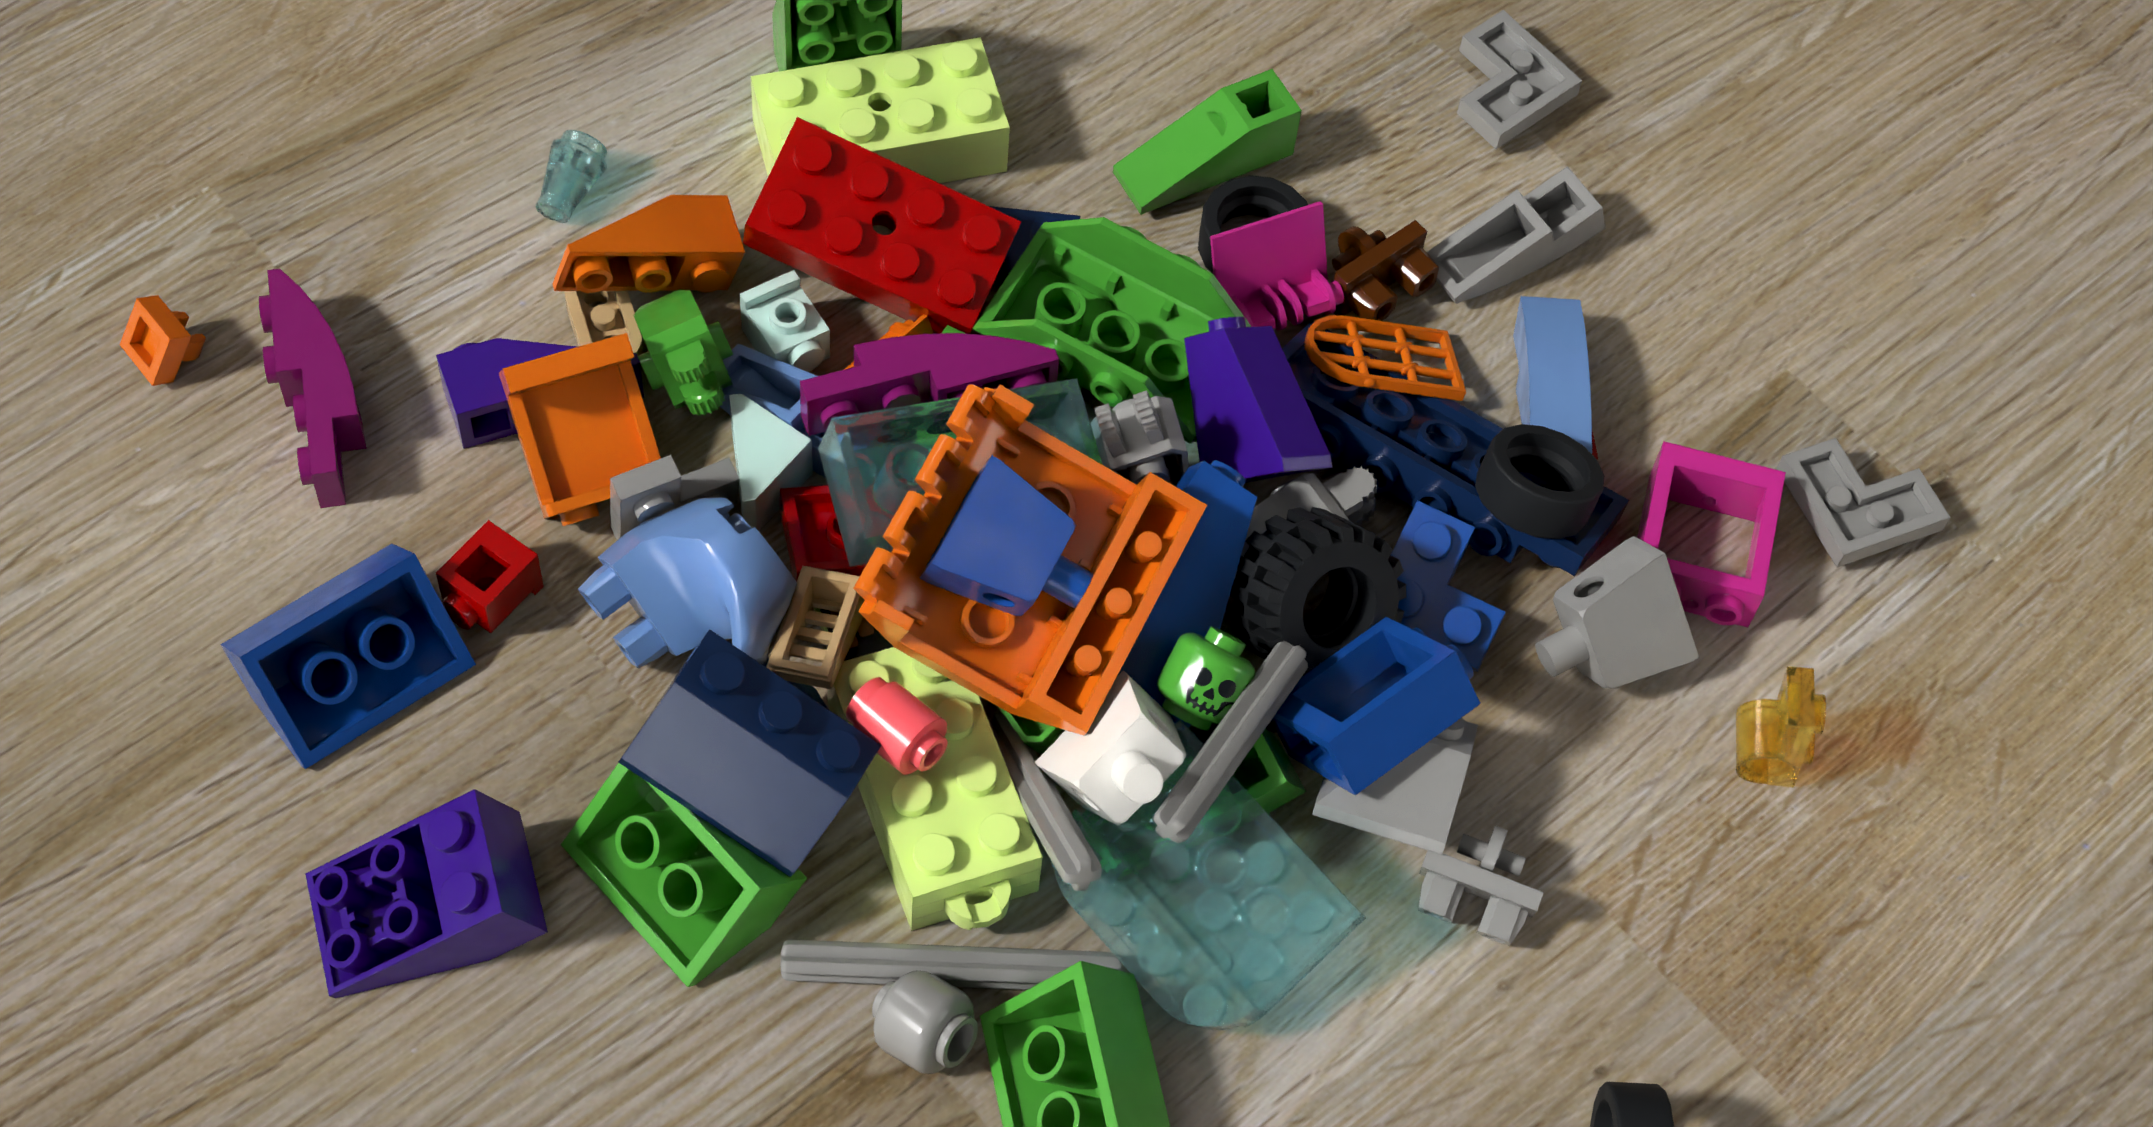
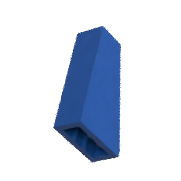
M1213 460L1211 465L1202 461L1188 467L1176 486L1205 503L1207 507L1118 673L1119 675L1124 670L1161 707L1165 697L1157 688V679L1178 638L1185 633H1197L1206 636L1210 626L1218 629L1221 627L1257 501V496L1243 488L1246 482L1245 478L1235 469L1217 460ZM1169 713L1177 732L1189 729L1191 724Z

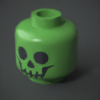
M1210 626L1206 636L1197 633L1182 634L1178 638L1157 679V688L1165 697L1162 707L1179 719L1206 731L1210 729L1212 723L1219 724L1255 676L1253 665L1241 656L1246 644L1213 626Z

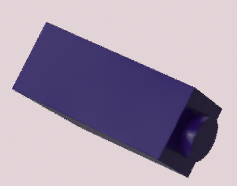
M1227 317L1208 321L1209 332L1184 338L1199 462L1205 461L1211 465L1213 460L1220 461L1239 472L1245 478V483L1332 468L1331 455L1272 326L1246 327L1245 317Z

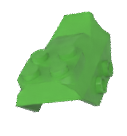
M1105 217L1044 222L973 327V330L980 335L1022 340L1055 349L1059 358L1056 386L1058 389L1064 391L1085 389L1091 392L1099 401L1104 404L1109 403L1112 407L1122 401L1133 399L1134 394L1146 390L1150 398L1155 396L1172 398L1184 441L1192 444L1197 442L1184 338L1209 332L1208 321L1227 317H1244V315L1214 274L1201 268L1192 258L1181 254H1174L1147 240L1142 233L1132 227L1120 226ZM1245 318L1246 327H1252Z

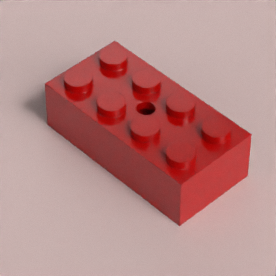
M797 117L745 224L743 245L905 320L909 319L915 322L923 314L927 315L935 334L942 333L947 325L970 334L1021 221ZM873 226H885L892 231V233L889 235H881L873 229Z

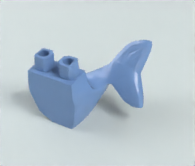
M700 498L642 522L624 534L598 557L603 566L597 569L578 588V591L590 608L603 620L628 601L640 618L615 635L613 639L627 660L635 667L640 668L660 658L666 652L678 656L696 648L709 629L723 639H732V645L763 666H767L769 660L768 648L790 605L797 582L776 552L755 527L751 528L738 513H734L732 516L727 513L734 508L733 503L727 498ZM787 681L827 708L818 691L813 686Z

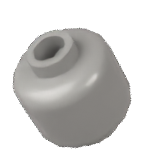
M915 970L901 976L897 981L888 982L880 989L873 1002L872 1015L875 1018L873 1025L875 1042L885 1053L919 1073L934 1074L945 1068H953L959 1065L966 1058L976 1040L978 1023L974 1019V1007L970 998L963 991L929 972Z

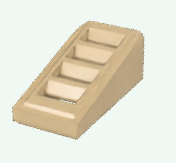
M802 566L797 580V587L785 613L766 668L786 681L831 689L863 619V616L858 611L864 599L853 589L860 576ZM814 608L839 612V615L825 614L813 610ZM806 624L833 628L834 630L833 632H827L805 626ZM799 640L828 645L827 650L798 645L797 643ZM793 656L819 661L822 664L821 666H815L789 660Z

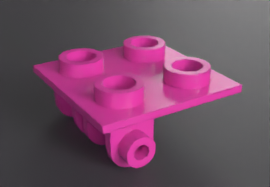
M1321 201L1210 236L1213 274L1252 327L1272 326L1273 329L1279 331L1286 328L1287 319L1293 325H1298L1303 322V314L1311 317L1324 312L1328 315L1335 312L1336 305L1344 302V293L1339 282H1328L1324 209Z

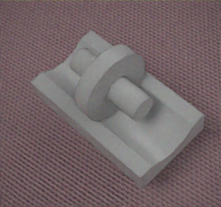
M1495 825L1488 843L1463 834L1458 846L1457 853L1481 861L1479 867L1444 853L1441 855L1427 851L1419 873L1425 876L1421 886L1418 911L1451 923L1463 891L1488 900L1476 933L1510 946L1524 925L1527 916L1532 918L1537 912L1544 892L1493 873L1494 867L1520 876L1526 857L1502 849L1508 830Z

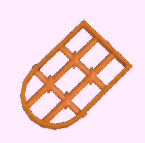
M1329 315L1317 319L1307 331L1305 350L1310 360L1325 374L1341 382L1359 387L1463 401L1466 389L1449 333L1446 330L1352 316ZM1329 328L1347 329L1349 335L1324 332L1323 330ZM1358 331L1395 336L1397 342L1365 338L1364 335H1359ZM1406 338L1437 342L1440 344L1441 349L1413 345L1412 342H1407ZM1314 340L1346 344L1347 347H1352L1354 356L1322 352ZM1362 347L1394 351L1397 355L1401 354L1403 363L1370 359L1369 356H1364ZM1411 354L1442 358L1445 360L1447 370L1419 366L1418 363H1413ZM1338 364L1351 365L1354 369L1358 368L1359 372L1345 369ZM1368 368L1399 372L1403 376L1407 375L1408 380L1369 374ZM1417 375L1451 380L1452 386L1420 382Z

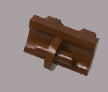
M1414 220L1388 238L1380 230H1376L1369 235L1356 226L1349 227L1340 233L1338 237L1340 254L1332 259V266L1336 270L1334 280L1338 281L1342 287L1344 302L1336 305L1334 314L1345 316L1353 311L1361 318L1383 321L1395 309L1398 296L1389 288L1390 285L1397 281L1412 297H1419L1431 289L1436 282L1439 267L1423 249L1428 231Z

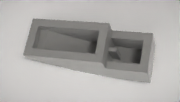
M1567 166L1525 196L1516 189L1427 251L1439 267L1436 280L1455 304L1508 285L1560 258L1604 230L1603 207Z

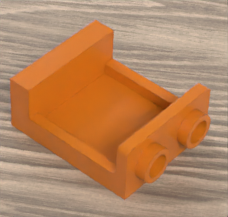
M627 333L509 366L499 372L544 519L559 515L562 526L599 516L596 503L610 499V478L661 459L631 363L634 354Z

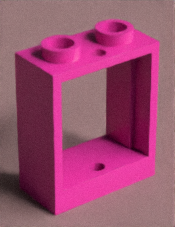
M1663 441L1649 475L1637 538L1658 549L1668 500L1755 522L1745 578L1667 558L1685 612L1704 616L1711 622L1720 625L1749 627L1765 594L1786 472Z

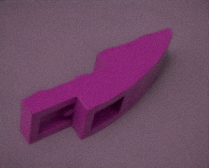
M281 269L267 270L269 295L259 296V311L264 333L272 332L273 346L263 347V361L268 384L279 383L286 407L293 406L298 433L307 432L308 446L297 448L302 485L314 484L320 508L346 505L341 452L367 449L362 418L345 357L330 326L302 288Z
M918 334L854 345L853 368L800 381L801 418L808 436L826 431L831 433L843 432L854 427L857 423L877 419L889 412L901 409L919 408L929 405L932 414L940 411L954 410L956 404H948L945 409L934 411L933 408L942 403L959 401L969 384L982 389L984 387L996 389L1000 384L1012 392L1018 393L1019 396L1029 402L1036 404L1045 397L1056 394L1059 358L1056 350L1022 340L978 334ZM900 412L892 415H895V417H901L907 415V413ZM952 412L941 415L938 418V422L948 421Z

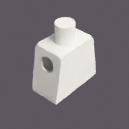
M1123 670L1115 679L1087 734L1083 736L1065 730L1035 763L1081 807L1116 825H1121L1143 804L1153 801L1160 794L1163 783L1184 762L1187 754L1171 715Z

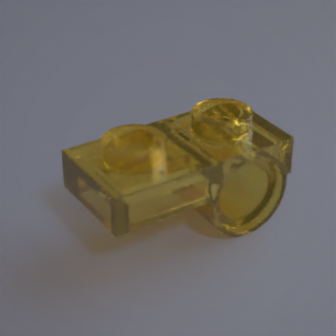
M1787 667L1776 700H1752L1737 708L1736 773L1739 777L1753 783L1794 788L1802 764H1812L1815 734L1823 733L1826 718L1825 695L1815 694L1814 668Z

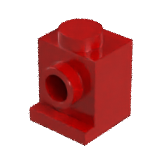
M489 520L436 572L443 599L441 601L451 620L466 630H469L477 623L486 631L492 633L530 593L536 595L544 587L538 554Z

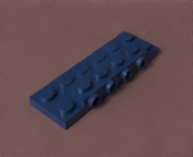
M1314 321L1306 325L1282 348L1328 448L1331 462H1336L1349 470L1353 469L1354 466L1355 468L1362 466L1365 470L1369 469L1370 473H1374V479H1377V493H1390L1413 508L1418 500L1474 526L1475 533L1469 545L1481 555H1497L1511 563L1524 547L1538 555L1546 564L1561 568L1575 576L1620 520L1629 502L1625 497L1604 486L1603 492L1587 524L1576 535L1562 539L1537 538L1514 530L1495 518L1482 504L1475 488L1477 472L1489 445L1503 428L1450 399L1359 387L1341 382L1325 374L1310 360L1305 350V337ZM1314 340L1322 352L1354 356L1352 347H1347L1346 344ZM1363 350L1364 356H1369L1370 359L1381 360L1376 356L1370 354L1369 352ZM1338 364L1345 369L1359 372L1358 368L1354 369L1351 365ZM1368 368L1369 374L1408 380L1407 375L1403 376L1399 372ZM1519 472L1522 476L1539 486L1560 491L1555 485L1541 477L1527 472Z

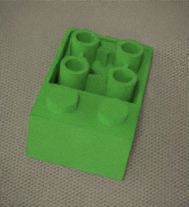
M776 0L772 13L773 45L779 71L901 51L902 0Z

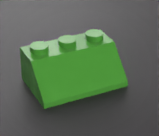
M620 763L616 765L561 843V846L687 987L697 985L768 930L807 879L799 869L789 877Z
M1079 961L980 1015L1003 1127H1171L1135 974Z

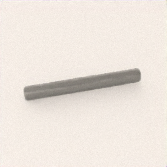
M789 939L784 942L781 950L780 969L782 978L787 981L887 984L890 981H897L901 976L911 971L918 970L929 972L954 987L1028 990L1079 961L1121 970V960L1119 954L1103 951Z

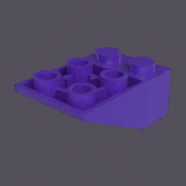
M476 789L305 874L328 994L332 998L344 997L489 961L548 933L521 814L519 811Z

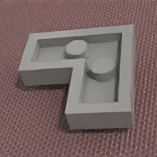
M1504 10L1462 36L1459 51L1490 80L1460 99L1457 114L1495 149H1498L1579 93L1582 80Z
M1836 438L1783 455L1776 468L1779 471L1786 472L1785 484L1836 567L1943 531L1951 518L1919 468L1866 486Z
M669 455L610 478L611 529L616 540L642 522L700 498H727L733 505L737 504L740 479L730 458L681 476L672 456Z

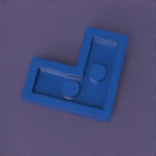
M1417 500L1391 553V556L1400 560L1404 570L1397 580L1406 584V598L1399 600L1398 608L1404 611L1401 624L1411 629L1417 627L1429 638L1445 646L1449 644L1456 646L1466 656L1472 669L1478 672L1506 612L1449 585L1475 533V527Z

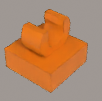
M159 295L136 299L120 342L122 349L152 386L173 383L181 362L196 360L200 356L206 340L202 333L190 335L185 329L189 316L185 312L171 311Z

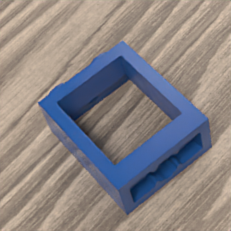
M1385 617L1302 676L1271 722L1290 757L1353 795H1357L1481 703L1469 680L1474 676L1472 666L1466 656L1456 646L1452 644L1445 646L1429 638L1417 627L1411 629Z

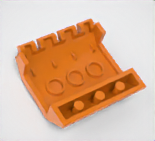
M969 384L946 423L957 436L956 439L944 434L939 435L914 479L925 491L924 496L915 491H908L882 536L894 548L893 551L889 552L883 548H875L853 587L864 599L858 612L894 648L1008 713L1084 736L1092 725L1207 505L1151 472L1136 485L1026 421L1025 419L1034 406L1033 403L1000 384L996 389L987 387L982 389ZM992 455L1010 467L1075 522V530L1061 555L1092 572L1094 575L1086 592L1074 609L1046 592L1041 591L1035 603L1022 616H1015L931 585L919 578L975 477Z

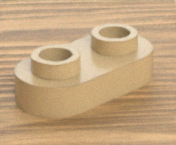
M628 290L599 291L595 293L564 291L566 308L578 347L627 333L633 353H637V356L643 354L642 335L633 316L635 311ZM596 301H601L605 303L597 305L595 307L589 306V304Z

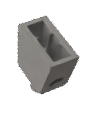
M1635 536L1622 542L1555 592L1553 602L1563 629L1535 644L1541 664L1552 677L1576 666L1580 673L1603 688H1616L1693 662L1699 658L1666 554Z

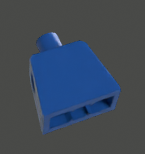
M992 455L975 477L919 578L931 585L1011 615L1022 616L1035 603L1041 591L1046 592L1074 609L1086 592L1094 574L1061 555L1075 530L1076 524L1073 519L1005 463Z

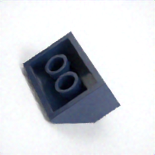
M709 629L675 676L618 763L791 877L849 799L881 745Z

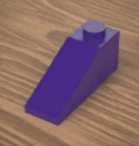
M495 338L481 343L462 344L452 351L436 355L443 390L463 448L518 434L499 376V372L503 368L569 350L576 346ZM633 353L634 358L631 360L642 398H644L641 365L637 353Z

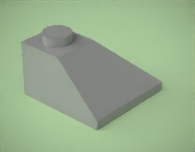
M1463 718L1459 719L1357 795H1353L1323 777L1312 815L1442 855L1471 758L1478 725L1467 722Z

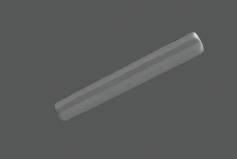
M1282 641L1274 646L1255 673L1254 678L1231 706L1154 814L1153 820L1157 825L1155 831L1163 839L1169 838L1177 844L1185 842L1190 837L1307 670L1308 663L1305 660L1307 652L1300 645L1292 646L1290 643Z
M995 713L992 722L989 723L1031 826L1063 882L1070 883L1075 891L1088 890L1090 882L1101 877L1102 866L1052 780L1036 765L1035 761L1038 759V756L1033 748H1030L1021 740L1003 713Z

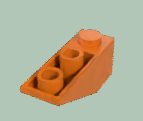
M669 195L568 244L552 283L554 291L595 293L599 291L628 290L652 293L679 289L697 290L700 292L728 290L745 254L728 195Z

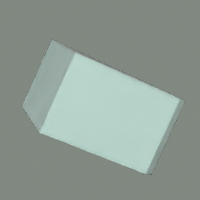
M732 394L729 395L731 428L737 475L740 479L739 494L742 517L751 528L755 527L760 531L779 510L780 489L801 487L813 474L812 440L745 395Z

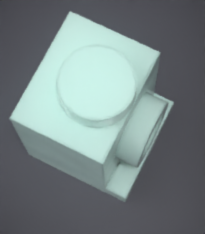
M795 270L740 293L742 330L756 351L807 372L814 370L822 361L830 358V329L801 288L800 278Z

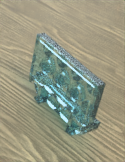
M1179 720L1175 727L1187 755L1184 762L1163 783L1160 794L1153 801L1143 804L1121 825H1116L1089 810L1082 813L1075 809L1072 812L1073 818L1102 866L1100 879L1090 882L1088 890L1075 891L1070 883L1063 882L1051 859L1050 862L1055 870L1059 888L1068 903L1127 970L1134 974L1135 979L1163 1010L1179 1021L1206 1030H1228L1239 1026L1247 1027L1266 1015L1355 930L1366 917L1234 775H1232L1185 842L1177 844L1171 839H1163L1155 831L1157 825L1153 820L1154 814L1204 746V743L1196 734Z

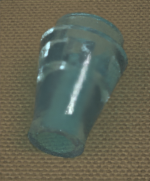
M566 130L563 132L561 139H556L552 142L541 194L535 205L540 214L559 223H567L575 208L607 169V164L604 160L607 155V149L599 140L581 131Z

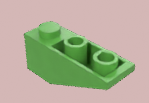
M1267 70L1215 92L1113 166V174L1140 215L1293 155L1302 110L1274 70Z

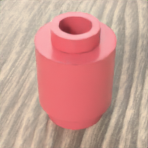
M881 677L873 678L856 692L847 707L846 719L855 728L879 743L881 747L877 754L904 775L911 774L917 770L921 772L929 770L940 760L947 748L948 741L945 738L947 722L898 682L887 683Z

